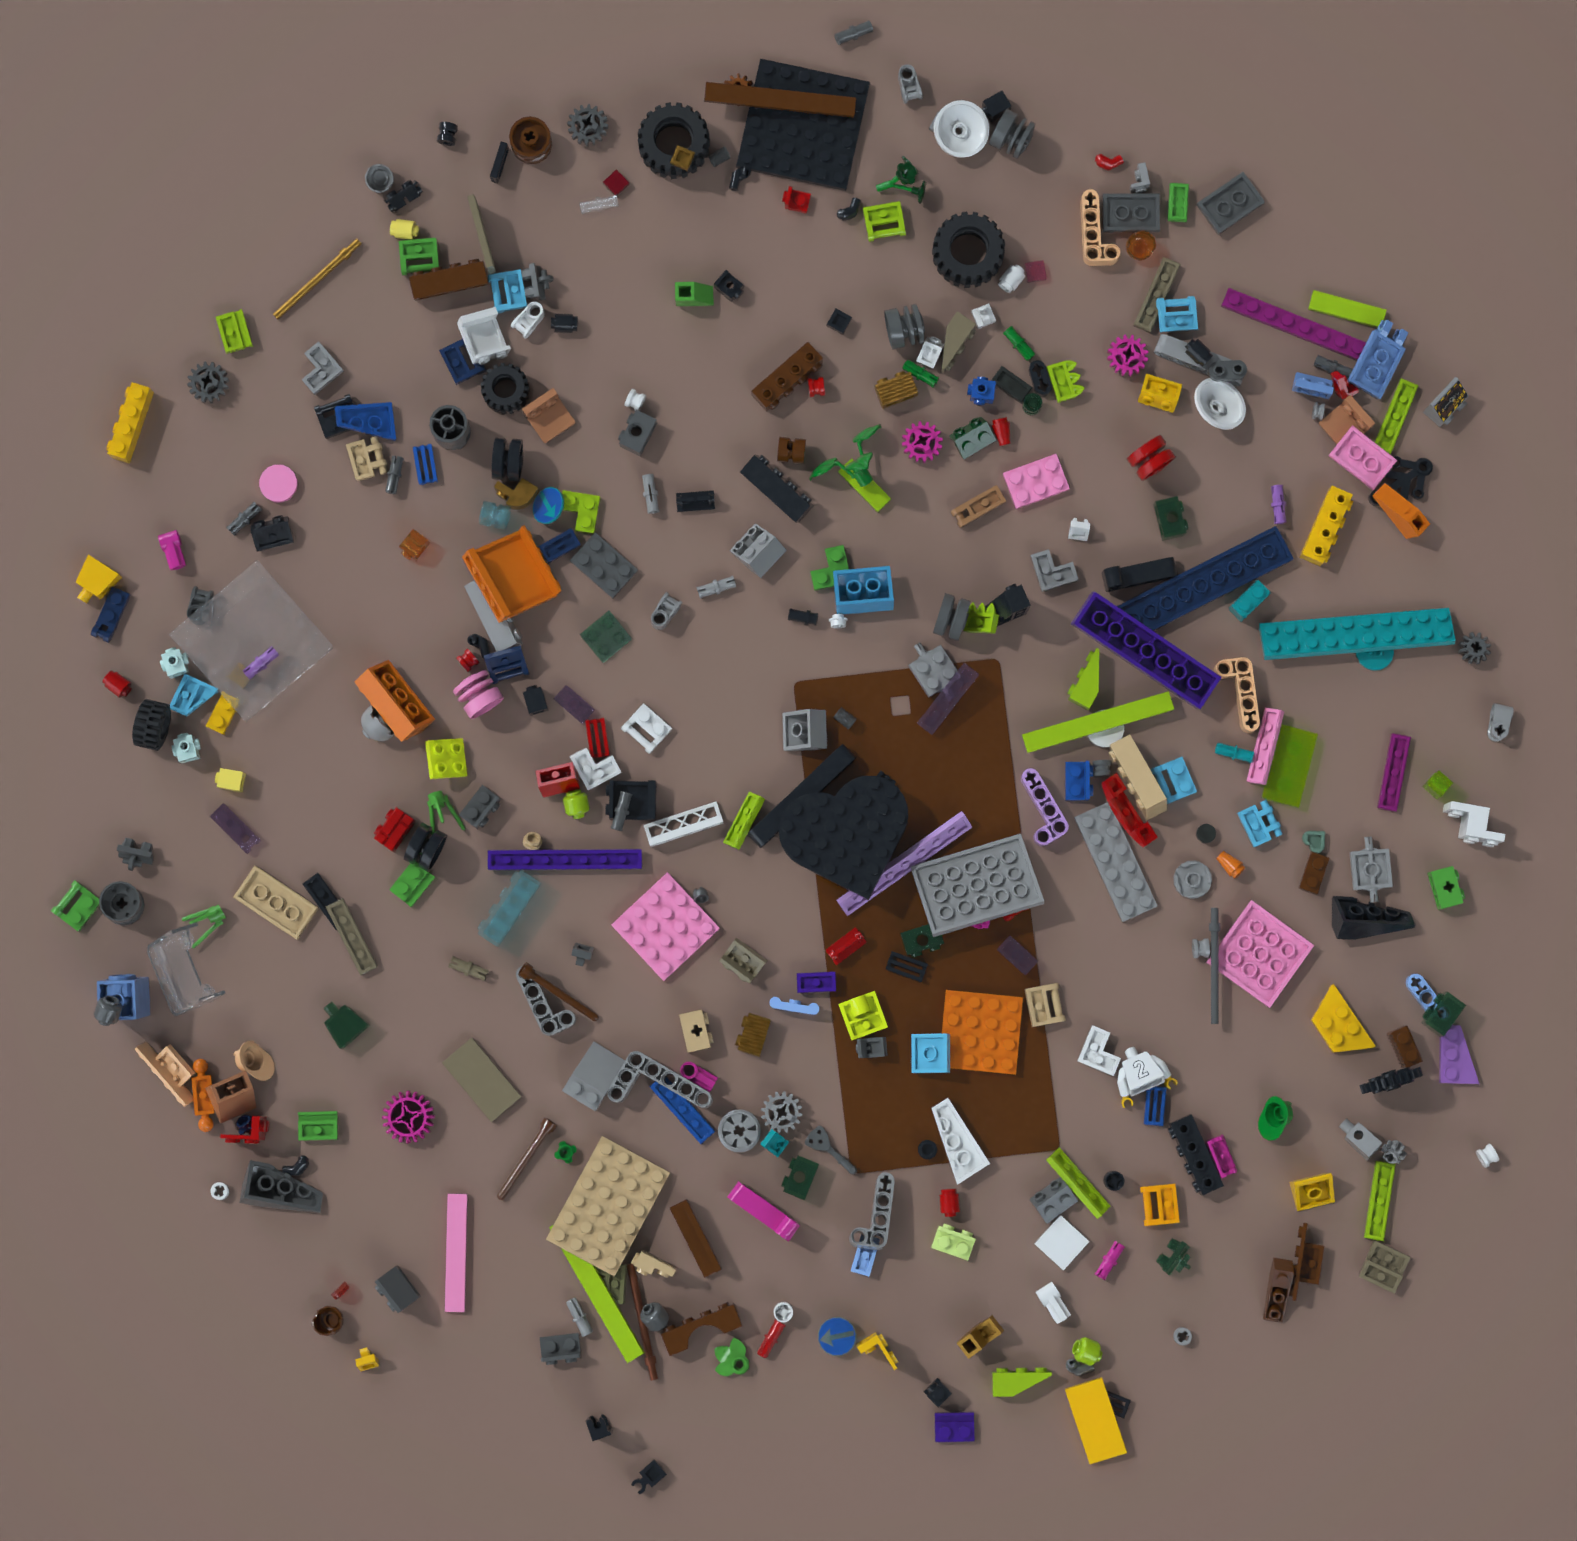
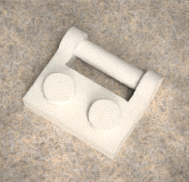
M643 703L621 727V730L628 732L650 754L672 728ZM636 722L654 738L653 742L650 743L632 725Z

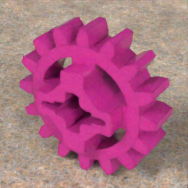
M1125 334L1123 340L1117 337L1116 343L1112 342L1110 344L1113 349H1108L1107 353L1111 355L1107 357V360L1112 361L1110 368L1116 367L1115 373L1120 370L1122 371L1121 376H1124L1125 372H1128L1130 377L1133 371L1138 374L1140 372L1139 368L1144 369V363L1148 361V358L1144 356L1148 355V350H1143L1146 344H1140V338L1135 341L1134 335H1131L1130 339H1127ZM1127 344L1124 348L1117 349L1119 346ZM1128 349H1130V350H1129V353H1130L1129 356H1130V358H1129L1128 361L1126 362V355H1125V354H1126V352L1128 351ZM1137 363L1135 366L1129 367L1130 364Z
M919 421L918 426L912 423L911 430L908 428L905 430L908 435L902 436V439L906 440L901 444L902 447H906L904 454L910 453L909 459L915 457L916 463H918L919 459L926 463V458L932 461L933 454L935 456L939 455L937 449H942V445L938 444L943 441V438H938L941 432L934 431L935 425L931 428L928 427L929 422H926L925 426L922 425L921 421ZM913 434L915 441L910 444L909 440ZM919 439H921L922 441L926 440L924 446L922 443L918 444ZM935 440V446L931 450L929 444Z

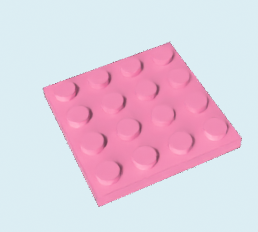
M668 872L611 924L663 981L720 929Z
M1250 900L1219 944V972L1270 1008L1314 945ZM1211 956L1209 957V959H1208L1207 962H1206V963H1207L1208 965H1210V966H1211Z

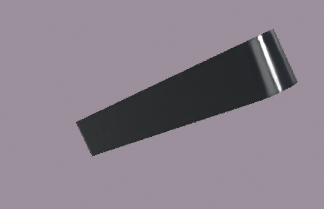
M844 744L839 746L747 835L759 848H762L779 832L781 817L794 800L805 794L821 793L857 757Z

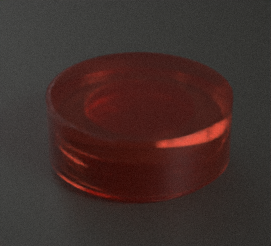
M344 1281L331 1293V1296L335 1300L339 1299L350 1288L349 1285Z

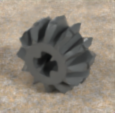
M1471 632L1469 637L1466 635L1462 637L1464 642H1459L1458 644L1460 647H1463L1458 650V653L1465 654L1462 656V660L1469 658L1468 664H1472L1474 661L1478 665L1480 660H1487L1485 655L1491 654V651L1486 649L1491 647V644H1485L1488 637L1481 639V633H1477L1475 637V634ZM1474 644L1476 645V649H1478V651L1473 652L1474 648L1471 647Z

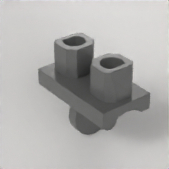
M531 263L529 268L521 271L524 281H532V286L524 289L525 296L529 299L545 300V290L550 289L549 283L553 282L554 278L547 275V270H541V266Z
M125 838L122 845L118 844V857L123 858L122 863L128 864V870L133 871L135 866L142 867L143 863L152 865L154 859L152 855L153 845L151 843L143 842L141 849L134 848L136 845L135 840Z

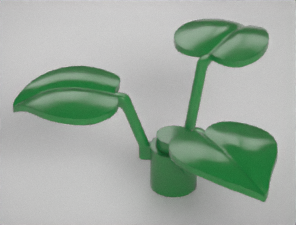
M881 424L866 428L853 438L852 441L854 443L857 442L860 457L855 461L850 462L845 467L837 461L836 457L828 459L813 470L809 480L811 481L813 477L828 472L834 466H839L852 479L855 478L860 487L872 482L873 477L868 469L873 453L864 454L861 444L863 440L868 439L878 428H881Z

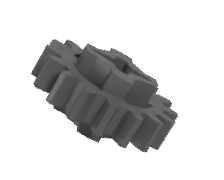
M590 104L587 105V108L580 105L579 111L573 109L575 115L570 114L569 119L572 121L567 122V125L571 127L568 129L569 134L573 133L572 139L578 138V144L584 141L586 146H588L589 142L595 145V140L601 142V135H607L604 129H608V124L605 123L608 121L607 116L602 117L604 111L598 112L597 106L591 109ZM596 117L600 121V126L597 123H595ZM575 124H577V126L580 127L579 133L575 128Z
M205 361L202 367L197 364V370L191 369L193 376L187 377L191 380V382L187 383V386L192 388L189 392L195 394L196 400L201 398L203 403L207 399L210 403H213L214 398L220 401L219 395L225 396L226 394L223 390L229 389L228 385L225 384L229 382V379L225 377L227 375L226 371H221L222 367L220 365L215 368L214 362H211L210 366H208ZM215 372L219 375L220 381L215 379ZM210 379L212 383H208L206 386L205 382H208ZM196 384L201 386V392L198 391Z

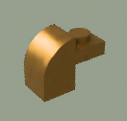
M523 478L515 490L510 489L499 481L494 486L495 491H497L496 495L504 500L508 498L506 502L507 507L515 510L528 507L539 493L538 487Z
M991 1315L968 1331L957 1342V1345L969 1359L982 1350L987 1343L1002 1334L1004 1329Z

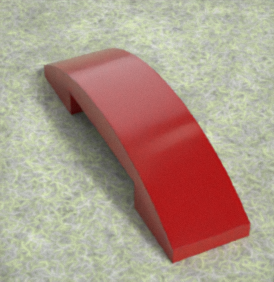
M1115 773L1103 781L1102 787L1108 804L1125 831L1142 847L1157 839L1158 837L1149 822L1143 823L1123 792L1127 788L1118 774Z

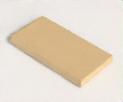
M255 865L233 896V898L296 940L299 939L319 907Z

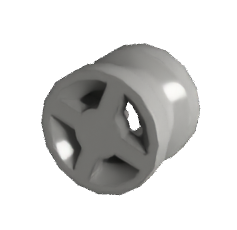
M1208 938L1202 941L1192 939L1193 958H1198L1199 956L1210 957Z

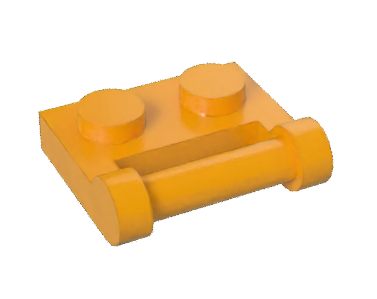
M1175 1183L1140 1187V1192L1143 1193L1145 1211L1144 1226L1180 1223ZM1150 1192H1156L1159 1219H1153Z

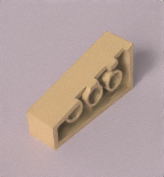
M1131 735L1110 744V752L1108 754L1112 762L1117 763L1119 767L1117 770L1121 778L1125 779L1127 788L1131 795L1133 794L1140 811H1142L1146 821L1167 811V798Z

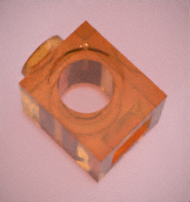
M412 529L399 547L402 550L401 554L408 560L413 558L417 561L430 542L416 530Z

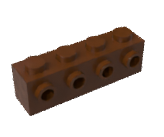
M473 259L469 260V264L466 265L454 263L447 269L436 267L432 268V272L424 273V271L414 272L413 276L409 277L414 300L417 301L489 285L484 261Z
M807 342L751 390V395L766 412L769 409H775L780 404L779 400L781 398L790 396L794 392L793 388L796 385L805 383L808 380L807 376L812 371L816 373L823 366V357Z

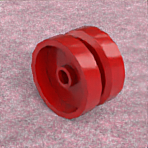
M1161 435L1142 445L1127 458L1131 467L1143 464L1136 473L1141 481L1159 473L1176 458L1171 449H1165L1160 452L1166 445V441Z

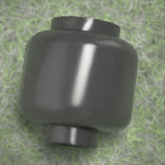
M107 995L100 998L94 1011V1017L103 1026L115 1024L119 1020L122 1004L114 996Z
M652 1302L643 1307L640 1319L650 1331H661L668 1324L669 1314L660 1303Z

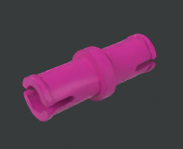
M1114 1241L1107 1255L1102 1257L1103 1261L1094 1274L1105 1281L1113 1266L1117 1265L1116 1261L1125 1247Z

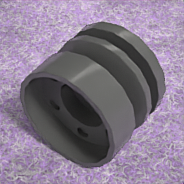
M1006 109L992 134L989 145L1000 150L1006 143L1008 144L1006 153L1009 155L1013 148H1016L1013 157L1018 159L1028 147L1033 137L1036 123L1031 121L1028 127L1025 128L1027 119L1024 118L1020 124H1017L1018 114Z
M916 304L911 305V314L908 307L904 306L902 316H900L897 308L884 310L885 324L892 350L905 347V338L909 339L911 345H915L914 336L917 337L919 344L924 343V322Z
M113 882L106 886L100 894V909L104 916L115 924L123 926L133 924L143 914L145 907L144 898L134 886L127 882ZM123 900L128 904L124 906V909L119 906V904L123 903Z

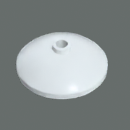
M964 100L953 101L945 105L936 116L934 122L935 139L941 149L947 154L959 158L970 157L978 153L988 140V119L983 110L976 104ZM956 128L961 130V134L956 133Z
M1207 378L1197 386L1194 395L1195 404L1205 421L1216 428L1224 430L1233 429L1241 424L1245 418L1246 406L1242 395L1228 381L1216 382L1211 378Z

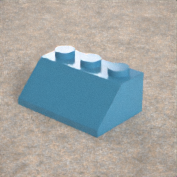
M890 566L833 571L836 614L894 610Z

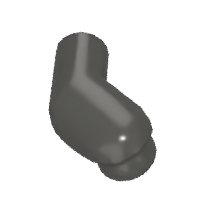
M1069 1359L1066 1362V1369L1076 1376H1082L1095 1371L1093 1365H1082L1075 1361V1359Z

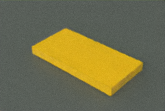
M1100 1377L1065 1388L1089 1464L1127 1453L1103 1378Z

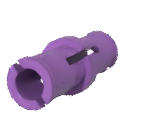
M1283 485L1271 486L1273 498L1271 507L1274 512V524H1284L1287 521Z
M271 646L262 655L255 657V660L242 671L251 680L262 669L265 670L267 665L277 658L279 654Z

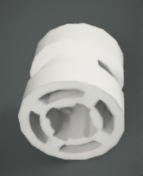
M780 1302L775 1306L774 1316L777 1321L788 1322L792 1318L793 1309L789 1303Z

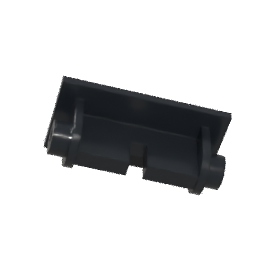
M410 179L401 185L402 189L399 191L393 190L385 195L386 199L383 201L390 203L388 208L391 212L394 210L396 212L407 205L403 200L404 197L411 202L421 196L420 194L423 191L420 186H415L418 183L416 180L412 182Z
M714 490L676 493L677 512L714 510Z

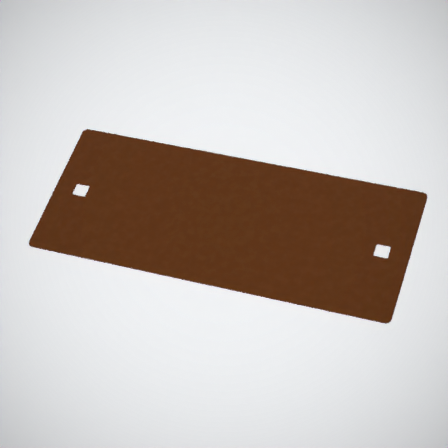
M986 659L953 663L961 678L953 682L949 687L956 696L950 701L943 691L928 698L910 668L798 681L794 685L796 711L805 709L826 710L827 748L801 751L804 779L839 746L844 744L857 758L821 793L836 796L838 791L849 781L862 776H877L882 771L892 780L896 781L894 785L899 788L905 797L908 807V823L889 862L961 811L967 817L972 828L924 862L1021 834L1001 667L998 660ZM909 696L911 713L893 716L890 698ZM841 707L854 718H857L849 729L833 718ZM912 871L848 916L840 907L837 899L849 892V890L816 874L824 950L855 927L867 942L837 966L825 951L827 972H836V991L829 993L849 1162L857 1168V1174L950 1163L931 1109L946 1098L950 1100L986 1158L1056 1150L1060 1142L1045 1025L1032 1027L1025 989L1040 986L1031 909L1022 911L1010 921L1005 922L1003 917L990 920L988 928L977 929L974 926H969L933 937ZM891 951L928 964L922 982L885 970ZM893 957V960L918 968L920 970H922L923 968L922 966H919L917 964L905 961L897 957ZM891 963L890 967L917 977L920 976L917 972ZM946 990L1023 997L1016 1075L950 1068V1073H912L911 1034H942ZM875 991L888 1028L857 1039L886 1037L888 1056L858 1058L856 1052L857 1039L851 1041L838 1004ZM924 1140H931L937 1146V1153L932 1159H923L918 1153V1146Z

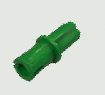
M1013 326L1003 333L1013 344V349H1017L1026 361L1034 357L1035 353L1027 345L1025 338H1022Z
M907 360L902 367L904 371L911 372V375L915 376L917 381L921 380L932 388L939 381V377L925 370V367L922 368L910 360Z

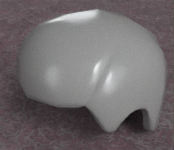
M375 164L368 168L365 174V183L370 190L376 193H383L393 185L394 177L389 167L383 164Z

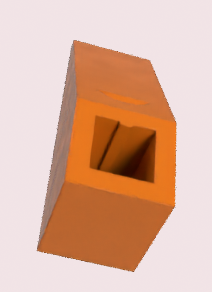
M1386 483L1372 495L1406 539L1420 536L1430 525L1429 521L1417 507Z

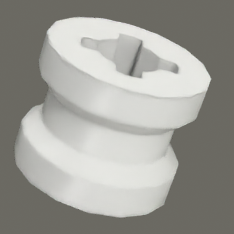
M631 389L625 401V406H631L635 411H640L646 395L643 393L639 394L635 389Z
M1487 1144L1483 1150L1479 1149L1476 1151L1479 1161L1485 1168L1489 1167L1490 1163L1499 1161L1498 1154L1491 1144Z

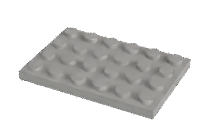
M1021 834L911 866L914 881L933 937L1044 904V899Z

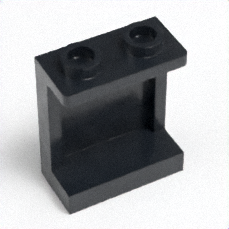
M610 780V785H606V796H609V804L605 806V815H609L610 820L614 819V808H617L620 792L623 791L633 794L628 808L629 815H626L625 820L656 821V780H648V782Z

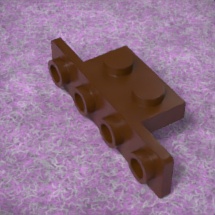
M1303 1223V1226H1299L1298 1238H1301L1300 1246L1296 1245L1295 1251L1298 1263L1293 1265L1295 1283L1294 1285L1291 1284L1289 1296H1293L1292 1301L1297 1300L1299 1282L1319 1285L1325 1246L1305 1243L1308 1223Z

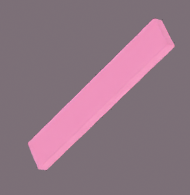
M448 1194L445 1312H465L468 1194Z

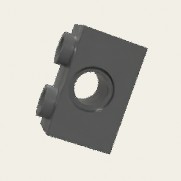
M636 410L634 414L631 413L626 422L629 425L626 430L621 431L618 440L620 441V447L641 456L657 425V419ZM639 428L642 430V433L639 436H633L631 434L632 430Z

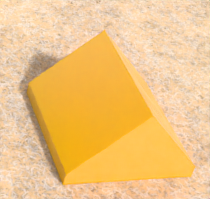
M1323 1173L1289 1182L1297 1211L1335 1202L1331 1173Z

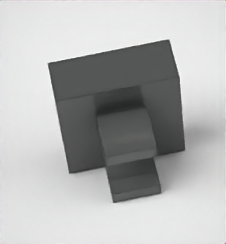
M575 943L571 954L577 957L575 965L583 967L585 959H591L594 947Z

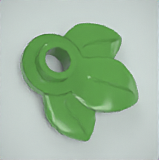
M733 1338L730 1347L719 1346L714 1349L716 1358L720 1362L715 1369L718 1374L722 1376H729L733 1373L744 1374L749 1369V1360L745 1356L746 1348L739 1339ZM737 1361L743 1362L742 1368L736 1366Z

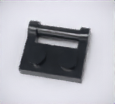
M350 394L345 395V398L323 406H314L326 439L351 431L350 429L338 427L335 415L327 418L323 416V413L334 410L336 406L354 405Z

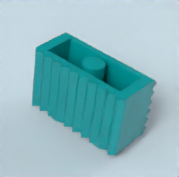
M1256 580L1229 607V611L1242 622L1271 592L1259 580Z

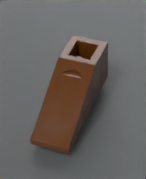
M1273 1257L1263 1320L1283 1322L1294 1276L1292 1260Z

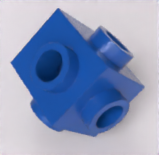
M986 377L973 378L972 384H968L967 395H971L970 401H973L976 405L993 404L996 381H989Z

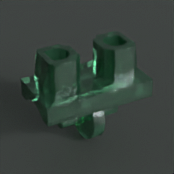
M1172 1238L1167 1245V1248L1174 1252L1172 1256L1168 1258L1162 1253L1156 1260L1162 1267V1270L1169 1276L1174 1269L1179 1273L1184 1267L1189 1270L1191 1266L1187 1262L1191 1257L1186 1252L1190 1247L1185 1242H1179Z

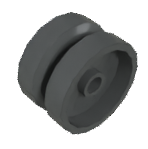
M945 593L933 633L940 636L944 635L948 625L951 626L948 634L949 638L959 641L961 631L964 630L969 615L967 612L971 601L961 598L955 609L953 608L955 596Z

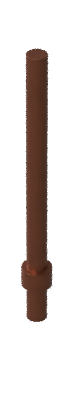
M628 1264L627 1271L646 1356L644 1358L645 1366H648L650 1380L652 1381L658 1379L655 1363H657L656 1356L653 1355L648 1328L640 1319L643 1304L635 1266Z

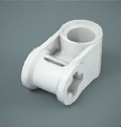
M538 302L529 303L511 323V327L513 329L516 328L522 333L523 338H528L545 317L542 305ZM534 308L540 309V313L537 316L531 315V311Z

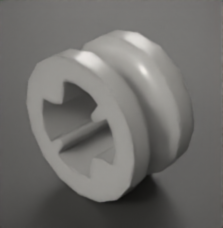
M1317 402L1314 403L1312 419H1323L1324 403L1318 405Z
M1179 1327L1174 1331L1173 1338L1179 1345H1187L1192 1339V1334L1187 1328ZM1186 1331L1187 1340L1183 1339L1180 1342L1178 1340L1180 1337H1177L1178 1333Z

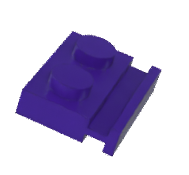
M974 1412L934 1413L935 1442L975 1441Z

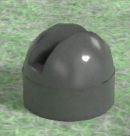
M700 887V889L696 888L693 891L694 902L701 904L708 901L709 896L705 888Z

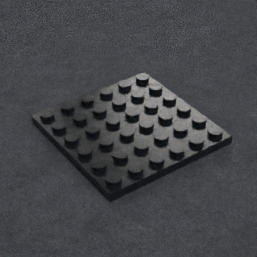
M760 58L754 87L855 97L854 118L749 107L736 168L747 166L754 172L846 191L870 82Z

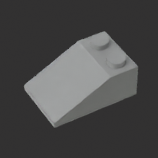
M593 1042L562 1091L590 1109L597 1111L625 1060Z

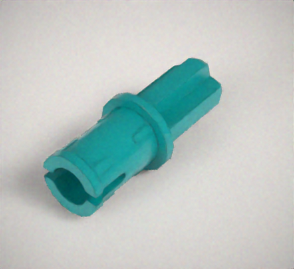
M1217 743L1215 747L1216 754L1231 757L1232 760L1239 759L1249 763L1252 762L1254 751L1238 748V745L1234 747L1223 743Z

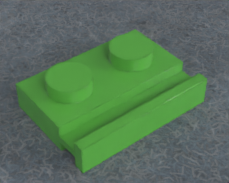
M417 862L414 864L410 863L389 890L412 907L436 877L430 872L419 868Z
M338 1111L298 1112V1141L338 1140Z

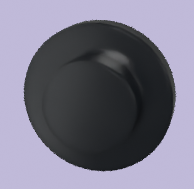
M924 1140L918 1146V1153L923 1159H932L937 1153V1146L931 1140Z

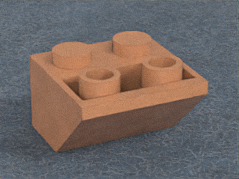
M246 1070L205 1088L220 1124L256 1108L254 1089Z

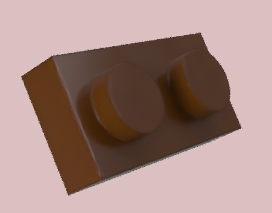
M1310 852L1299 889L1318 894L1330 859L1329 857Z

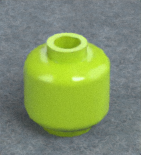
M580 789L567 792L563 798L565 813L568 816H573L574 819L585 817L584 813L590 809L587 794Z
M1087 1337L1076 1340L1072 1348L1075 1360L1088 1366L1099 1362L1103 1355L1099 1342Z

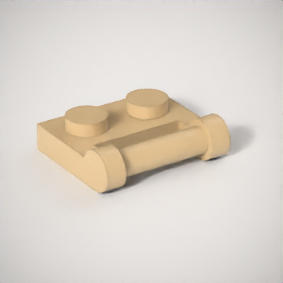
M1059 983L1025 989L1032 1027L1066 1021L1065 1015L1062 1013L1058 993ZM1049 990L1051 992L1055 1012V1017L1052 1018L1050 1015L1046 991Z

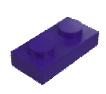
M836 972L797 973V993L836 991Z

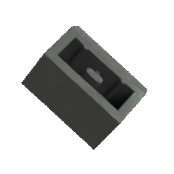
M398 1265L375 1281L377 1284L375 1289L381 1296L385 1295L388 1299L387 1305L393 1312L397 1311L399 1313L421 1297Z

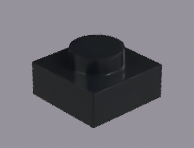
M835 308L826 326L843 335L852 317Z

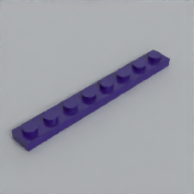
M642 849L488 850V870L642 869Z

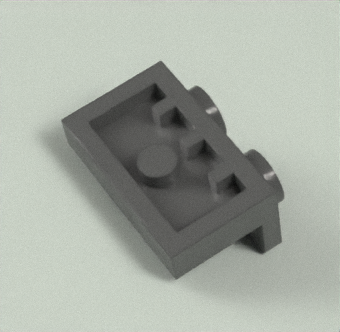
M482 785L459 816L477 830L479 827L483 828L489 821V818H487L491 812L495 813L500 807L501 803L499 802L501 799Z
M579 1333L540 1337L541 1362H546V1365L558 1364L557 1360L565 1359L566 1363L577 1362V1358L581 1357Z

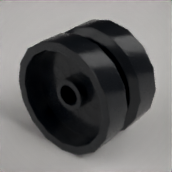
M496 437L492 453V479L503 480L507 468L508 479L510 481H520L524 461L523 440L512 439L508 450L507 440Z
M422 822L409 842L404 860L411 864L419 860V868L429 872L445 845L447 834L437 830L432 835V827Z

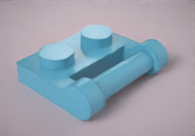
M521 269L488 275V281L491 283L494 307H496L498 313L527 307ZM500 280L504 281L507 304H502L498 284Z
M1194 296L1168 300L1157 298L1156 307L1158 309L1160 333L1198 329L1196 299ZM1188 306L1189 311L1166 312V307Z
M1183 757L1150 769L1152 774H1155L1157 782L1167 798V804L1197 792ZM1164 770L1168 773L1176 792L1175 795H1171L1162 774Z

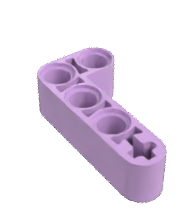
M1029 768L1022 773L1021 782L1046 823L1045 826L1035 832L1033 839L1036 845L1046 846L1062 837L1068 831L1069 825L1039 773L1035 769ZM1027 773L1030 776L1034 775L1033 782L1035 785L1037 782L1040 784L1034 787L1033 790L1030 789L1033 786L1030 780L1026 781ZM1036 790H1042L1045 793V797L1037 799L1035 797ZM1045 807H1053L1055 811L1054 815H1046L1044 811ZM1055 823H1062L1064 831L1061 833L1056 832L1054 829ZM1038 833H1046L1048 836L1047 841H1039Z

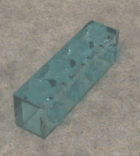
M520 870L519 873L516 871L510 879L511 885L508 889L506 887L499 895L501 900L498 904L494 903L488 912L490 916L487 920L483 919L477 928L479 930L477 934L496 947L500 946L541 885L539 881L523 870Z

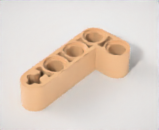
M1086 190L1080 201L1083 260L1089 266L1114 265L1119 259L1120 248L1115 244H1101L1099 195L1095 190ZM1087 197H1090V199L1092 200L1091 208H1088L1089 201L1087 200ZM1086 216H1094L1095 221H1087ZM1087 234H1094L1096 239L1089 240ZM1112 251L1116 257L1109 258L1106 253ZM1094 252L1097 258L1091 259L1087 253Z
M1244 657L1221 660L1215 665L1214 672L1222 677L1221 679L1234 678L1240 727L1243 732L1252 733L1260 725L1252 663L1248 658ZM1238 663H1244L1247 666V670L1245 672L1240 671ZM1219 665H1225L1228 668V673L1222 674L1219 671ZM1242 681L1247 682L1249 690H1242L1240 683ZM1244 700L1251 702V709L1248 710L1243 707ZM1249 718L1250 722H1254V725L1251 728L1249 725H1246V722L1249 721Z

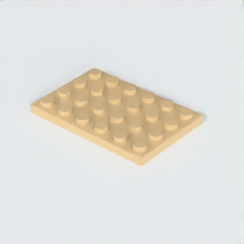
M602 1136L546 1240L615 1277L670 1172Z

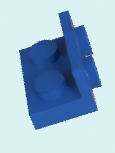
M1090 761L1065 762V801H1088L1090 796H1093V784H1090V777H1093V765H1090Z

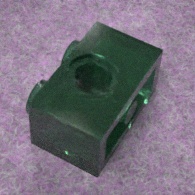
M1178 496L1155 501L1153 506L1162 541L1185 536L1186 530H1188V523L1186 519H1183L1182 512H1184L1182 501L1178 500ZM1167 515H1175L1176 522H1169Z
M929 924L900 933L906 956L911 955L912 958L923 955L922 951L927 949L930 952L941 949L940 945L944 944L942 935L933 937ZM918 936H926L928 939L927 945H919L917 943Z
M1448 991L1439 993L1433 1000L1434 1006L1431 1009L1428 1008L1422 1015L1424 1019L1421 1023L1439 1037H1443L1466 1007L1463 1002ZM1440 1008H1444L1446 1011L1444 1018H1440L1438 1015Z
M797 1155V1158L792 1157L788 1167L792 1169L789 1177L785 1175L781 1184L784 1187L783 1192L805 1200L819 1163ZM797 1171L805 1174L803 1182L799 1183L794 1180V1174Z

